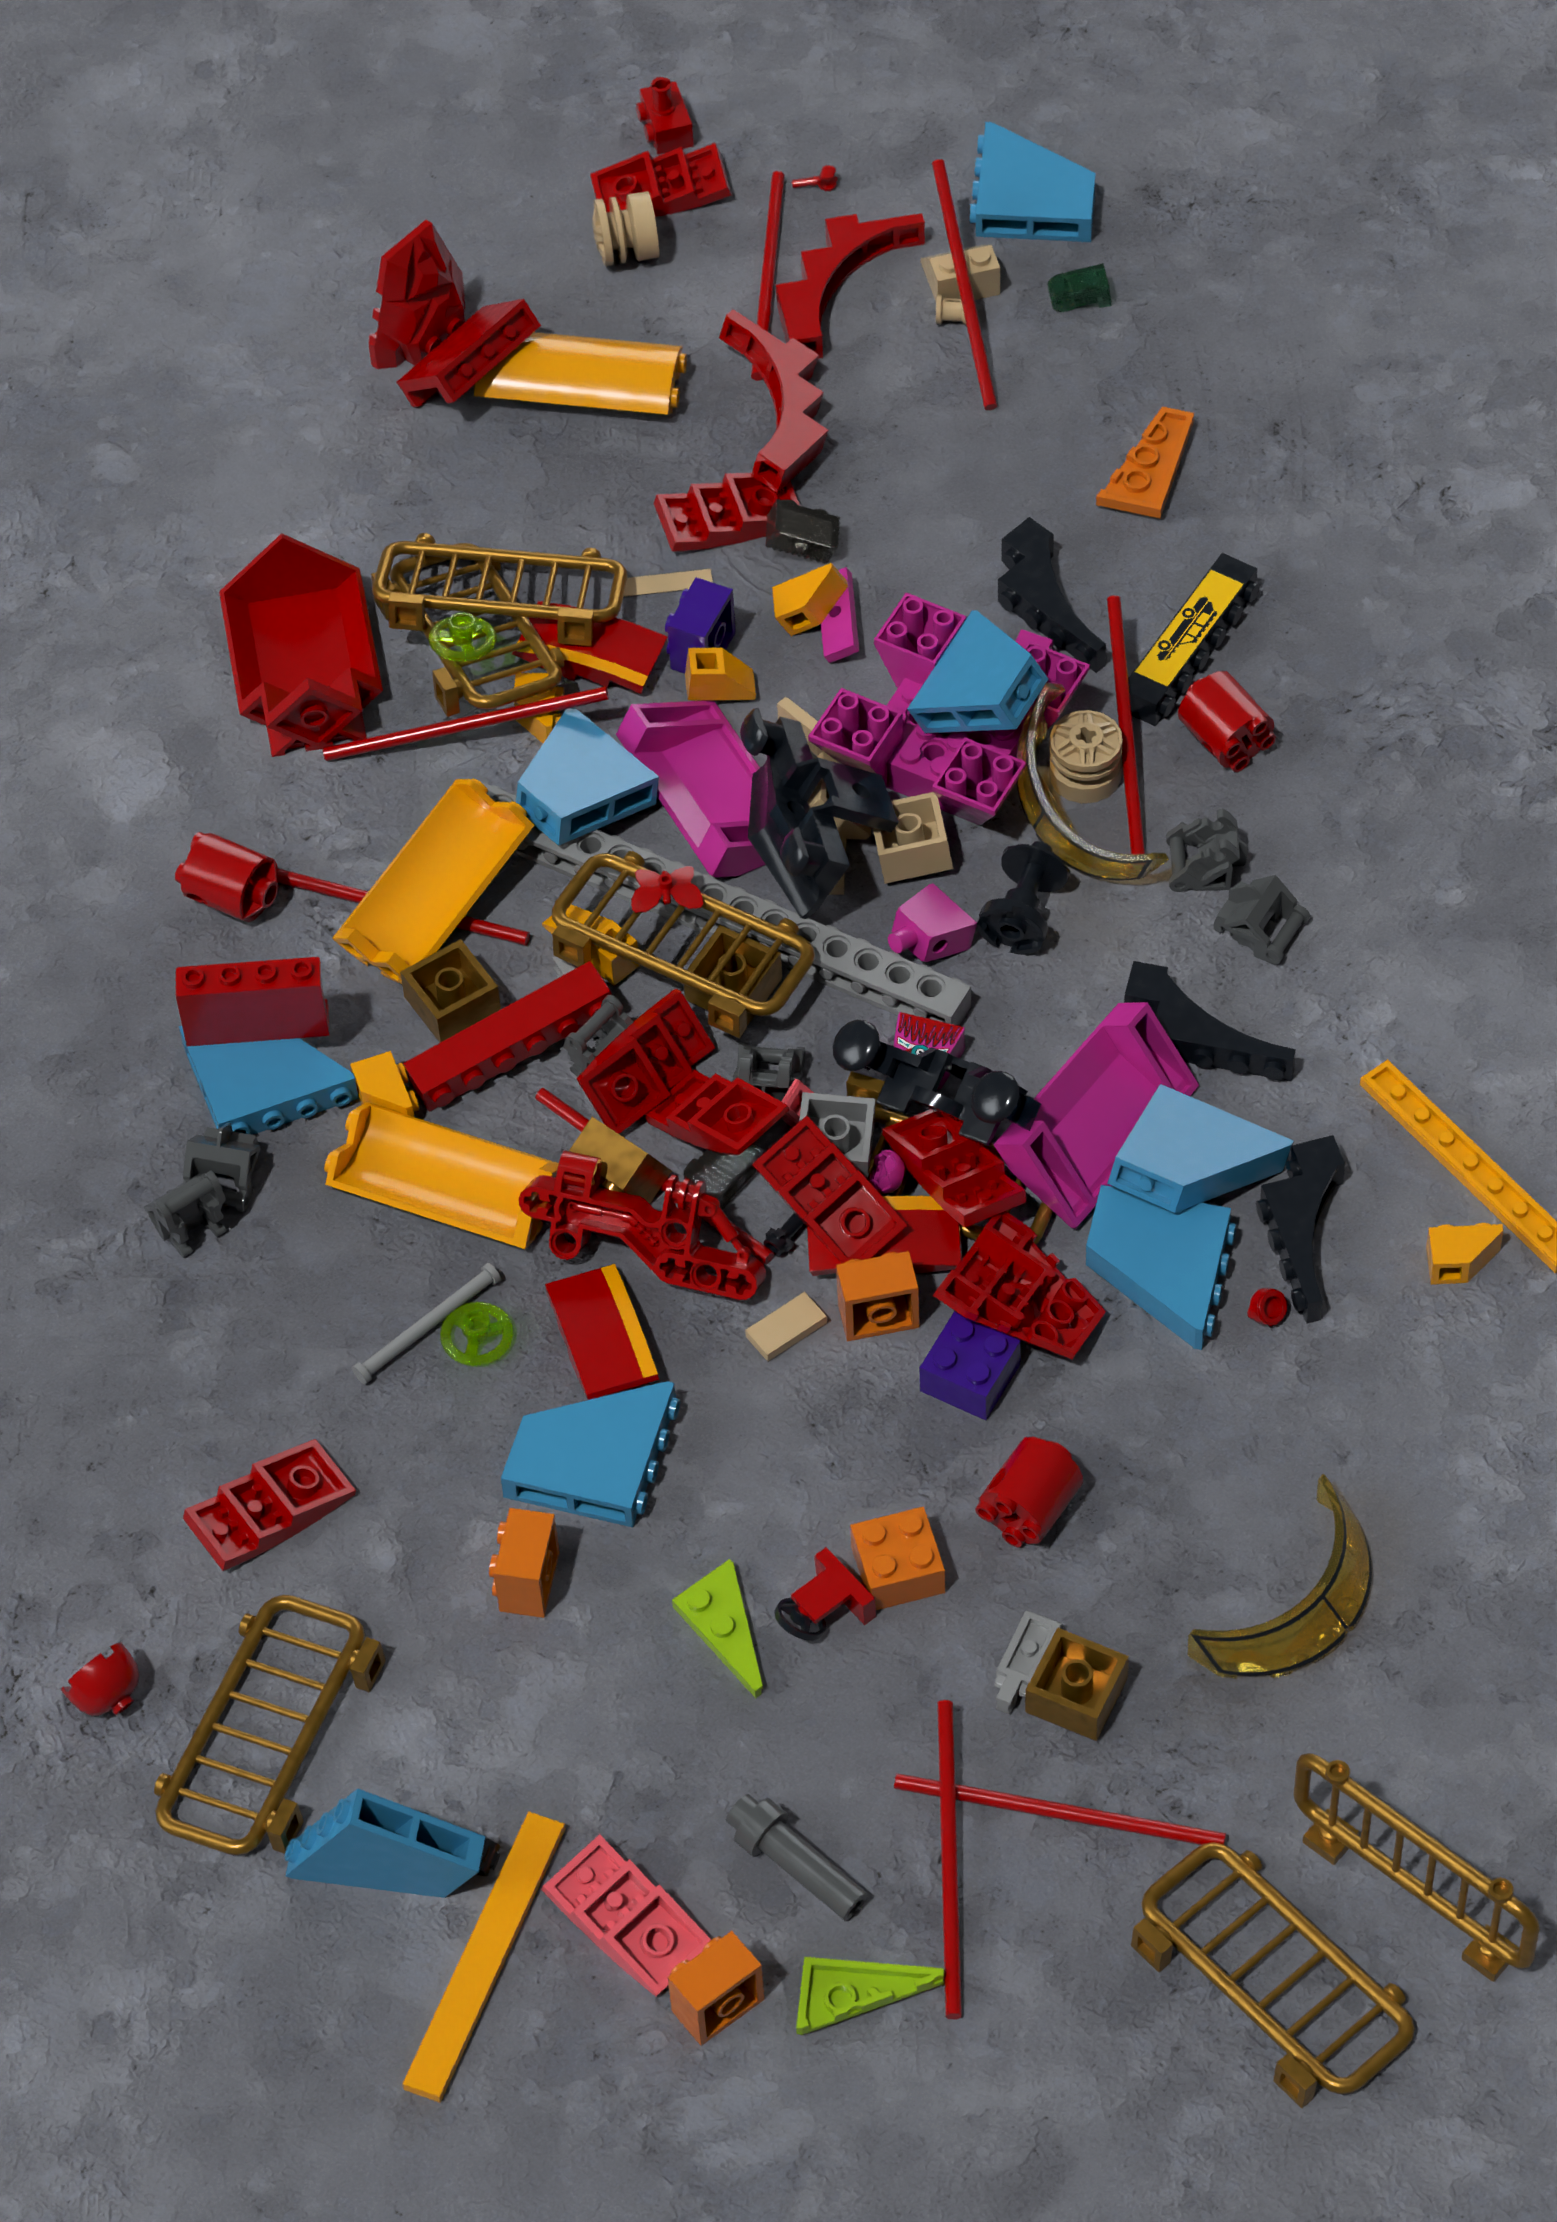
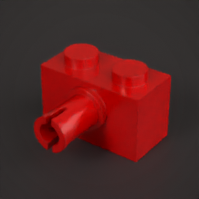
M658 77L651 82V87L639 89L640 102L636 103L637 115L640 122L645 121L644 132L648 144L653 143L657 155L667 153L681 146L683 149L694 147L692 122L676 81L670 82L665 77Z

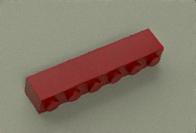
M588 961L404 1062L403 1065L409 1081L429 1112L437 1107H444L457 1096L468 1090L479 1088L485 1081L497 1074L510 1071L517 1063L532 1055L541 1054L548 1046L566 1038L571 1032L576 1033L601 1008L605 997L612 995L611 991L592 962Z

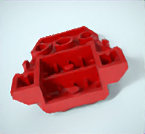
M425 219L381 256L376 292L382 295L381 309L374 308L372 318L378 321V329L376 333L369 335L368 342L371 366L376 369L396 368L405 360L415 366L466 322L463 273L432 222Z
M1007 1211L992 1216L973 1246L957 1267L950 1271L933 1296L965 1318L1073 1359L1106 1313L1105 1309L1076 1278L1067 1279L1059 1271L1057 1266L1060 1260L1054 1253L1049 1254L1047 1257L1034 1243L1037 1235L1030 1227Z

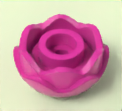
M887 1149L874 1157L875 1169L869 1175L871 1184L882 1195L889 1194L899 1188L905 1171V1165L901 1157L896 1152Z

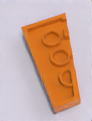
M1162 406L1142 433L1140 442L1136 447H1132L1126 455V461L1120 469H1116L1111 475L1110 482L1106 488L1101 489L1097 494L1096 505L1161 518L1194 423V413Z

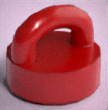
M1272 1288L1259 1289L1251 1298L1247 1315L1259 1324L1277 1325L1286 1315L1287 1300L1279 1290Z

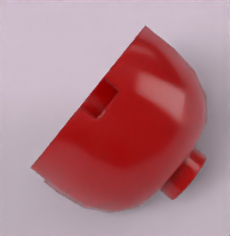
M121 1641L110 1646L114 1651L112 1655L105 1658L102 1653L98 1654L68 1680L71 1686L61 1688V1691L69 1701L81 1712L90 1716H101L113 1711L115 1715H118L134 1702L130 1695L138 1686V1666Z

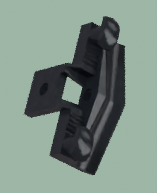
M754 708L745 717L741 725L740 736L743 745L751 755L757 756L761 753L767 755V760L752 776L748 839L800 918L807 919L819 909L850 866L833 817L892 832L899 822L882 775L822 758L813 759L801 722L781 716L776 723L762 719L759 708ZM820 779H823L829 799L824 804L811 807L810 809L807 801Z

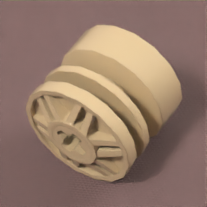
M649 191L627 194L625 210H620L616 197H610L609 199L610 212H606L603 199L594 200L593 233L596 248L602 257L604 266L613 265V250H617L620 264L626 263L627 248L631 247L637 261L659 258L657 227Z
M1084 710L1067 714L1054 724L1050 734L1049 774L1051 785L1059 795L1069 801L1081 804L1096 803L1108 798L1118 789L1122 778L1121 757L1123 741L1121 729L1113 719L1104 713Z

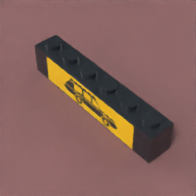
M1221 553L1129 676L1130 703L1133 717L1156 726L1163 716H1168L1171 713L1175 699L1180 693H1185L1188 690L1192 676L1197 670H1202L1205 667L1209 653L1214 647L1218 648L1222 644L1226 630L1231 624L1235 625L1239 621L1243 607L1247 602H1252L1257 596L1260 586L1257 583L1258 568L1225 553Z

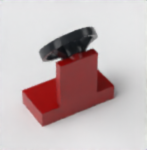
M827 1547L814 1555L817 1576L792 1593L791 1598L782 1599L774 1611L777 1622L785 1631L807 1641L817 1640L823 1635L826 1629L824 1618L842 1604H845L863 1625H866L876 1617V1605L873 1595ZM782 1611L789 1614L791 1620L799 1625L801 1630L790 1624L783 1616ZM812 1621L818 1624V1632H810Z

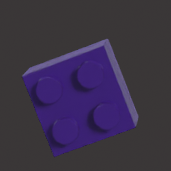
M697 577L689 589H684L675 613L669 614L665 623V632L668 633L666 651L670 655V667L672 670L685 674L688 648L727 649L736 633L733 589Z
M954 1311L919 1367L920 1391L986 1421L1020 1366L1021 1340L965 1318Z

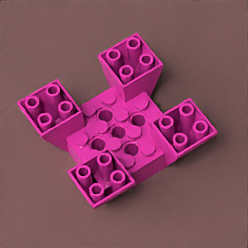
M906 592L874 638V645L897 687L896 692L888 704L883 705L840 688L809 734L808 741L840 764L882 775L888 789L908 797L933 792L939 800L941 810L981 825L996 815L1027 767V762L1023 761L1026 755L1027 733V748L1029 751L1058 719L1090 670V665L1034 642L1027 641L1023 648L1034 657L1048 677V681L1017 729L924 733L907 708L965 622L967 616Z

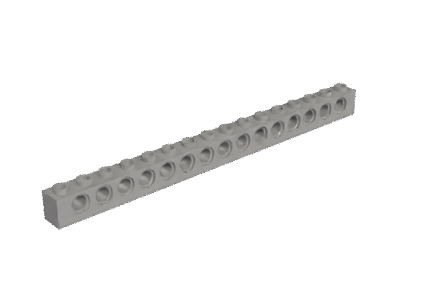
M480 781L487 787V794L495 802H516L515 795L506 792L499 786H491ZM534 826L514 851V854L571 878L575 876L586 860L602 853H609L624 858L628 851H634L643 857L645 861L644 868L660 875L663 871L671 874L674 870L685 867L684 864L678 861H670L656 855L647 848H639L625 842L618 836H611L599 830H594L558 846ZM601 867L594 872L586 884L608 892L621 872L612 868ZM694 871V878L691 883L696 885L701 893L775 925H778L783 918L794 921L799 927L798 935L807 939L814 948L815 958L805 977L895 1015L903 1012L960 1026L971 1008V986L966 985L958 978H950L935 972L927 965L916 964L904 959L898 953L888 952L873 946L865 939H857L842 933L831 925H823L809 918H800L797 912L794 913L780 907L771 900H763L747 893L740 887H732L718 881L709 874H701ZM627 876L614 896L631 903L633 894L640 885L635 878ZM662 895L658 905L649 911L669 919L678 907V904L671 896V903L665 905ZM685 908L676 922L700 932L713 913L703 908ZM720 916L707 935L712 936L719 925L739 934L744 926ZM750 930L746 936L769 948L775 942L774 939ZM783 943L777 950L781 953L782 967L792 970L801 956L800 952Z

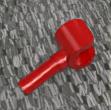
M830 165L824 166L819 176L792 180V186L797 188L813 185L818 186L824 191H831L836 186L838 177L834 176L836 168Z

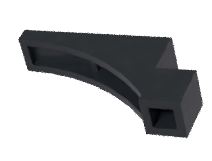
M1028 517L1001 539V561L1010 570L998 579V602H1000L1005 610L1012 611L1022 618L1030 628L1037 629L1043 635L1052 639L1053 645L1063 648L1075 659L1089 664L1090 669L1097 673L1106 666V643L1091 632L1075 615L1056 582L1051 565V558L1054 554V534L1031 517Z
M1133 961L1125 991L1124 1003L1148 1002L1186 1063L1204 1068L1214 1067L1230 1070L1237 1074L1247 1073L1264 1076L1271 1080L1292 1081L1296 1049L1268 1043L1224 1024L1199 1007L1175 984L1168 975V967Z
M1334 1135L1292 1145L1291 1159L1286 1162L1289 1178L1261 1185L1260 1200L1256 1201L1259 1219L1261 1222L1266 1221L1269 1227L1267 1235L1270 1247L1273 1252L1278 1251L1280 1255L1279 1267L1284 1281H1290L1293 1288L1291 1290L1293 1306L1296 1311H1302L1306 1324L1320 1321L1322 1311V1297L1317 1285L1312 1258L1314 1233L1320 1215L1336 1186L1342 1185L1344 1182L1345 1162Z

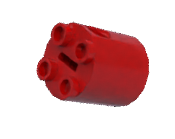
M1218 671L1205 678L1196 680L1188 688L1186 696L1181 701L1178 709V718L1186 728L1217 758L1223 767L1231 768L1234 772L1242 771L1249 764L1250 759L1260 750H1267L1276 741V735L1273 733L1274 720L1227 671Z
M198 832L193 837L191 850L186 861L178 866L175 873V881L181 884L184 896L248 923L255 920L265 908H268L274 902L278 892V866L275 859L211 832L208 834Z
M1024 1437L979 1497V1503L975 1507V1511L982 1519L991 1522L1001 1530L1003 1539L1010 1545L1021 1547L1023 1543L1038 1544L1044 1539L1082 1486L1083 1474L1079 1466L1073 1461L1070 1452L1061 1444L1036 1437Z

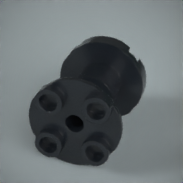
M1036 841L1032 845L1018 844L1008 846L1004 849L1001 857L1002 869L1011 880L1017 883V887L1008 890L1005 898L986 902L979 913L977 929L981 936L997 948H999L1000 943L1010 946V953L1026 955L1040 950L1048 934V924L1038 912L1040 901L1036 896L1037 891H1058L1065 886L1070 876V869L1057 855L1052 853L1051 846L1041 841Z

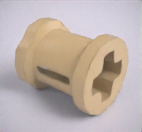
M937 295L936 324H941L942 321H962L966 325L961 299L943 298V295Z

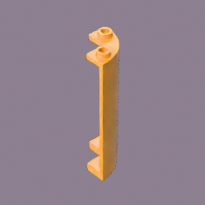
M534 332L475 384L474 396L668 415L672 413L673 407L677 408L679 404L680 390L675 388V380L680 378V373H685L687 354H683L682 346Z
M474 778L456 779L332 939L366 966L372 964L381 970L383 976L402 984L400 972L440 949L534 827V824L526 817L528 815L527 811L513 801L495 802L487 794V787Z
M368 1102L358 1106L349 1113L345 1124V1129L348 1131L346 1143L330 1152L327 1156L324 1171L327 1172L325 1183L327 1186L522 1249H526L540 1232L543 1222L541 1219L527 1216L519 1206L520 1193L537 1176L547 1175L556 1177L559 1164Z

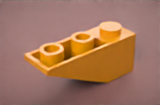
M572 904L566 911L568 918L583 925L592 914V912ZM552 915L542 922V926L553 934L557 926L552 919ZM600 915L590 927L613 938L621 930V927L613 920ZM626 933L621 941L638 948L637 940L629 933ZM591 943L592 964L598 973L613 986L640 966Z

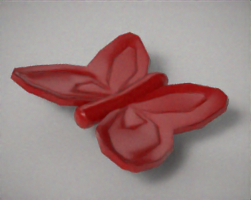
M692 866L676 869L671 874L663 871L659 875L654 871L643 869L635 872L636 881L640 887L635 890L631 899L632 911L634 913H645L656 907L662 895L665 905L671 903L672 896L678 905L688 909H700L703 906V897L700 890L691 883L694 878V868Z

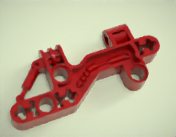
M565 1150L560 1157L556 1177L547 1175L537 1176L520 1193L519 1206L527 1216L551 1222L549 1247L552 1253L560 1259L569 1260L574 1258L589 1242L591 1231L621 1238L659 1279L668 1284L738 1300H746L756 1293L766 1278V1269L763 1263L754 1257H750V1249L743 1247L737 1239L739 1234L720 1208L719 1200L705 1194V1181L700 1180L696 1185H693L691 1179L685 1178L683 1182H679L678 1175L672 1174L667 1183L662 1211H657L640 1196L600 1188L601 1158ZM702 1216L711 1219L725 1241H730L733 1244L737 1253L706 1247L700 1243L699 1234ZM673 1223L682 1224L687 1234L678 1232ZM564 1233L571 1234L575 1238L576 1244L568 1242L564 1237ZM704 1265L712 1266L716 1270L717 1276L708 1274L704 1269Z

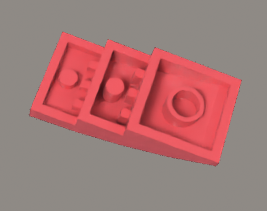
M600 1834L541 1888L549 1899L592 1942L655 1997L669 1985L668 1976H670L673 1968L684 1960L690 1961L699 1955L705 1945L711 1940L660 1885L655 1887L630 1859L626 1862Z

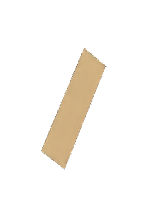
M711 569L627 578L623 597L689 589L696 577L713 582Z

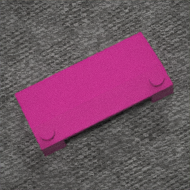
M715 701L631 704L616 736L628 752L632 753L633 756L659 776L658 799L709 875L714 878L740 876L766 865L748 839L752 776L760 767L747 751Z
M1148 1002L1118 1003L1034 1098V1100L1041 1103V1107L1031 1130H1026L1012 1123L993 1145L1010 1171L1068 1226L1077 1228L1096 1206L1101 1185L1111 1186L1107 1183L1115 1158L1159 1085H1165L1191 1096L1199 1084Z

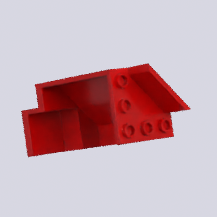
M281 533L219 591L239 713L241 716L267 727L272 757L286 755V749L305 746L306 751H312L333 746L334 741L367 739L362 709L383 691L360 568Z

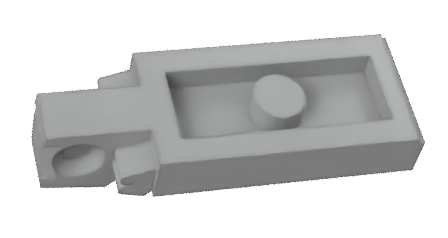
M1027 1610L1025 1611L996 1670L994 1686L1000 1688L996 1696V1710L1010 1715L1018 1697L1022 1696L1025 1698V1690L1057 1627L1062 1629V1623Z

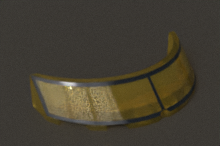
M1046 683L1026 717L1017 746L1016 758L1027 762V767L1016 782L1020 803L1026 819L1034 828L1038 839L1050 845L1052 853L1057 855L1069 867L1086 875L1106 880L1143 879L1169 860L1166 853L1123 854L1100 848L1076 834L1037 770L1035 749L1047 734V723L1044 717L1045 709L1055 698L1066 691L1062 684Z
M1322 1474L1318 1479L1316 1500L1333 1511L1335 1521L1334 1546L1325 1572L1316 1586L1302 1601L1272 1620L1252 1627L1235 1630L1193 1629L1188 1635L1187 1654L1216 1675L1236 1679L1237 1675H1269L1275 1678L1292 1674L1293 1669L1310 1662L1317 1663L1331 1654L1344 1642L1346 1634L1354 1630L1361 1619L1371 1586L1372 1563L1370 1550L1357 1518L1325 1474Z

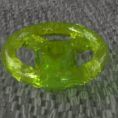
M466 612L455 613L439 621L429 633V644L432 650L439 656L452 661L479 659L487 655L494 648L497 640L496 632L491 624ZM483 631L487 637L486 641L482 646L474 649L472 645L473 638ZM439 640L453 642L455 645L460 646L462 651L448 649Z
M471 1302L458 1307L445 1318L440 1331L441 1344L448 1356L468 1366L487 1365L500 1359L510 1348L514 1337L513 1324L506 1312L498 1306L486 1302ZM489 1315L493 1316L498 1321L490 1324ZM454 1325L462 1330V1333L468 1340L465 1353L458 1350L452 1342L451 1332ZM503 1333L502 1339L496 1348L488 1353L477 1355L480 1344L484 1343L488 1337Z

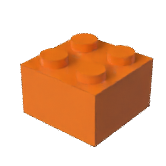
M909 1251L901 1253L889 1252L880 1257L864 1260L852 1259L843 1264L836 1265L838 1307L847 1341L919 1328V1289Z
M924 1506L850 1525L852 1552L863 1586L875 1598L876 1610L945 1593V1569Z
M509 1508L506 1522L501 1521L498 1527L497 1544H501L498 1555L493 1554L490 1560L489 1577L494 1578L492 1596H497L500 1612L544 1618L560 1553L555 1514Z
M730 1931L722 1938L718 1936L710 1940L699 1955L690 1961L684 1960L677 1964L671 1971L670 1976H668L672 2012L700 2046L765 2000L762 1965L733 1931Z

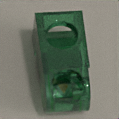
M1104 263L1060 273L1050 278L1047 282L1051 305L1058 312H1068L1077 306L1081 307L1098 303L1099 308L1112 306L1110 287Z

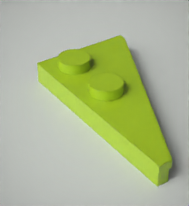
M729 1559L672 1599V1606L746 1689L757 1698L762 1694L763 1685L734 1563Z
M804 1957L796 2032L798 2035H804L943 1985L944 1968Z

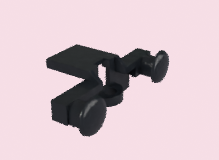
M856 1019L850 1021L840 1028L835 1036L832 1047L833 1057L841 1068L847 1071H857L863 1068L866 1070L872 1069L887 1076L876 1101L877 1104L906 1114L913 1102L964 1121L959 1135L981 1144L990 1145L1001 1121L1004 1119L1030 1131L1041 1107V1103L1026 1096L1028 1091L1020 1087L1014 1076L1008 1072L993 1071L985 1066L954 1057L947 1052L933 1047L915 1055L880 1042L879 1033L875 1025L867 1020ZM945 1071L962 1081L954 1100L936 1093Z

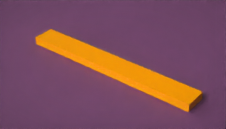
M1388 1059L1360 1078V1086L1554 1273H1557V1221Z
M528 1811L402 2083L403 2090L441 2103L565 1832L564 1823Z

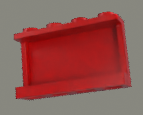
M524 299L483 306L396 383L412 407H419L437 390H439L447 403H454L534 333L541 324Z
M319 957L176 968V1000L186 1046L330 1036L328 999L324 998Z

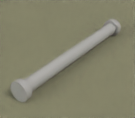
M490 1263L485 1264L481 1267L482 1272L368 1360L362 1364L358 1362L352 1366V1371L356 1378L362 1384H367L372 1380V1374L489 1284L495 1285L501 1281V1277L495 1267Z

